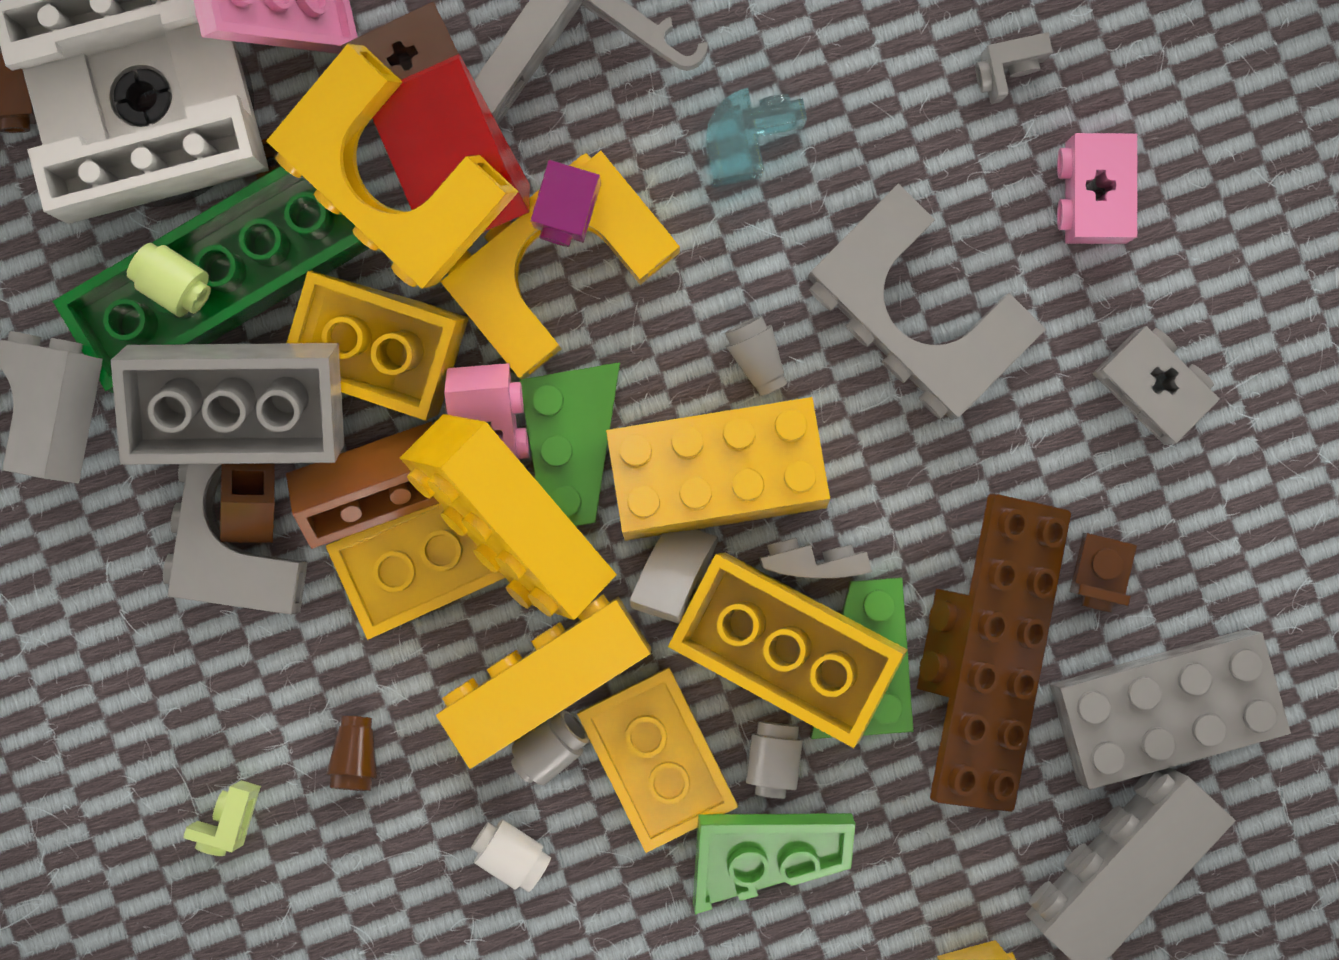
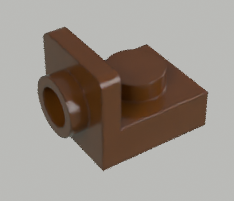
M1083 533L1069 591L1070 593L1084 596L1081 606L1110 613L1113 611L1114 603L1129 606L1131 596L1126 595V590L1137 545Z

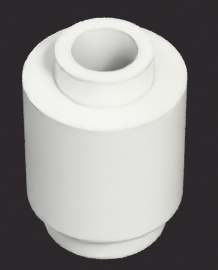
M503 819L496 826L487 822L471 847L472 850L478 853L474 863L514 890L521 887L530 892L545 872L551 860V857L542 851L543 845Z

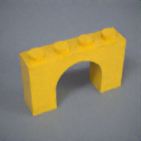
M347 44L266 142L278 152L275 159L287 172L297 178L303 176L317 189L314 192V196L326 209L334 214L341 212L355 225L352 231L364 245L374 251L380 249L394 262L391 265V269L403 282L411 287L418 285L422 289L437 285L514 198L518 191L480 155L466 156L436 192L416 209L400 211L385 206L369 193L359 175L357 146L366 125L402 84V81L364 45Z
M599 151L592 158L585 153L569 165L600 175L601 186L587 231L601 238L610 247L640 285L680 253L678 243L602 151ZM539 190L530 197L529 213L520 216L512 223L508 221L490 229L484 236L488 243L473 255L467 250L447 272L448 276L440 281L521 380L529 377L562 350L556 340L525 304L519 288L518 276L522 258L541 233V230L535 229L530 221Z

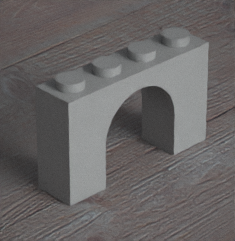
M898 183L810 272L807 278L814 285L809 291L828 310L831 311L835 306L839 308L850 319L845 325L850 333L866 347L873 342L887 356L882 361L884 366L902 383H905L909 378L923 392L919 400L932 414L939 419L946 414L951 420L959 418L1046 329L1008 293L957 341L943 345H929L917 342L903 334L894 325L887 312L884 301L885 280L892 264L918 239L935 219Z
M9 331L8 340H0V369L7 377L13 395V415L2 470L43 479L79 483L103 359L81 354L83 344L50 338L49 348L40 346L42 337Z
M179 464L178 479L179 482L184 483L182 502L174 505L171 516V532L176 533L177 536L174 554L169 553L167 555L163 569V583L169 584L167 597L290 615L300 613L308 562L252 554L238 548L231 542H221L220 527L214 510L215 494L221 480V464Z

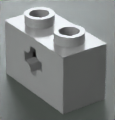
M1147 326L1135 330L1092 374L1164 445L1175 444L1220 398L1211 390L1214 383L1203 370L1193 364L1187 367L1174 354L1178 348L1169 336L1158 328L1151 331ZM1164 373L1167 378L1163 381L1162 385L1166 390L1155 393L1151 388L1156 381L1152 375Z

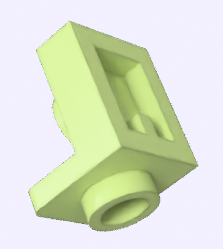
M241 780L231 785L228 791L222 790L213 812V820L219 822L218 826L196 821L186 827L183 838L195 841V849L214 856H225L226 851L232 853L244 845L261 786Z

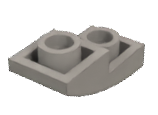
M699 530L662 533L644 566L629 600L631 608L680 624L696 584L700 585L718 543V536Z
M796 537L767 545L769 555L759 557L762 568L795 577L840 578L872 572L867 552L854 553L852 544L823 551L824 561L816 563L812 546L804 545L799 547Z

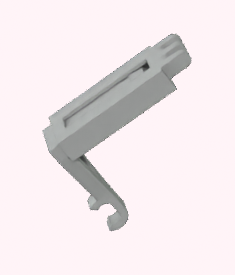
M529 0L474 82L499 125L581 5L680 70L688 71L699 67L706 58L708 42L699 43L693 55L684 56L665 42L666 35L673 32L671 17L666 18L657 25L624 0Z

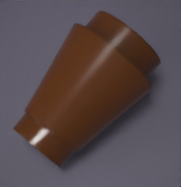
M341 716V725L337 732L326 775L331 776V789L371 791L372 779H377L373 729L371 728L372 718Z

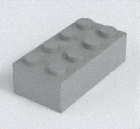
M339 343L126 345L111 359L120 465L335 463L344 447Z
M1245 629L1050 684L1076 781L1088 790L1291 734L1262 632Z
M1172 768L1143 775L1134 786V791L1137 794L1126 806L1122 808L1119 805L1113 808L1099 824L1101 833L1088 846L1085 843L1079 845L1064 862L1066 870L1053 884L1050 881L1045 882L1031 896L1029 900L1031 908L1025 913L1026 916L1069 959L1108 960L1236 821L1190 777Z

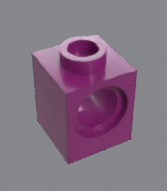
M548 160L530 220L535 229L541 230L540 239L565 247H570L571 240L584 243L601 186L599 174Z

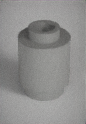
M562 710L557 715H554L526 733L512 745L514 756L511 760L512 766L516 773L527 783L534 781L539 785H546L583 754L582 747L589 742V738L581 723L571 713Z
M758 721L757 733H752L746 776L747 784L756 785L755 795L784 799L786 797V790L797 789L803 740L798 739L799 726Z

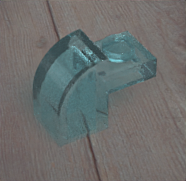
M746 88L724 99L713 112L706 134L705 152L712 187L762 178L764 166L758 137L804 128L807 116L803 98L790 101L789 94L773 95L759 101L760 107L752 108L749 91Z

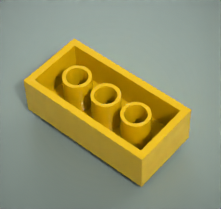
M813 397L606 430L621 528L625 541L659 536L662 533L696 530L826 509L830 501Z
M443 414L400 457L402 462L411 471L407 475L410 483L422 495L429 499L433 496L445 509L441 513L443 520L459 535L464 536L467 534L478 546L473 551L475 556L489 570L495 573L499 570L510 582L506 586L507 592L523 607L528 609L532 605L549 617L555 613L575 620L617 575L487 422Z
M726 552L715 554L668 645L672 650L852 748L860 742L908 649Z
M604 594L599 596L578 616L580 621L565 630L561 622L557 623L531 641L535 650L526 656L521 657L518 650H515L486 669L491 677L490 679L478 685L473 677L442 698L446 707L437 713L436 717L469 769L651 654V646L619 596L610 602Z

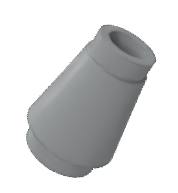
M762 316L745 321L725 332L729 344L726 346L727 350L752 385L756 387L759 396L769 394L787 384L783 375L784 370L772 325L766 326Z

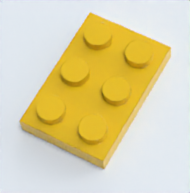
M440 503L346 536L326 545V549L367 640L505 578L499 570L495 573L480 562L473 552L478 546L467 534L461 536L448 526L441 517V513L445 509Z
M670 667L577 713L645 853L698 828V815L726 814L738 808V804Z

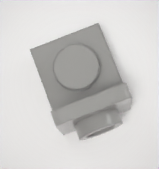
M1049 32L991 44L985 48L980 55L981 61L975 64V71L981 93L988 92L991 104L1002 102L1008 95L1004 71L1009 70L1010 77H1019L1040 70L1039 63H1043L1053 53Z

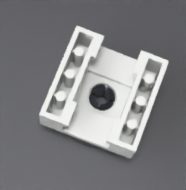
M194 0L0 1V47L5 66L12 71L20 68L23 69L42 141L41 146L27 150L43 212L70 224L134 206L161 207L179 204L205 193L217 184L269 171L254 115V91L247 66L237 50L235 41L203 38L201 36ZM147 91H157L159 94H156V103L151 109L147 110L148 115L143 111L139 112L138 100L141 95Z

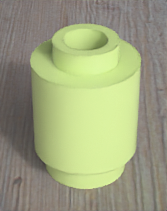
M151 242L145 244L135 254L127 270V277L134 282L136 290L178 317H182L188 312L193 314L198 312L207 301L211 292V288L207 285L208 273L166 245L157 247Z

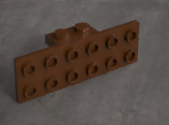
M989 494L969 595L937 588L935 590L917 683V689L949 698L930 793V799L934 802L1012 812L1015 809L1071 518L1069 510L1000 494Z

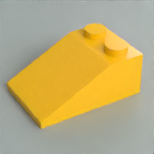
M308 271L287 343H339L342 393L426 421L440 413L445 397L447 368H454L469 317L418 300Z

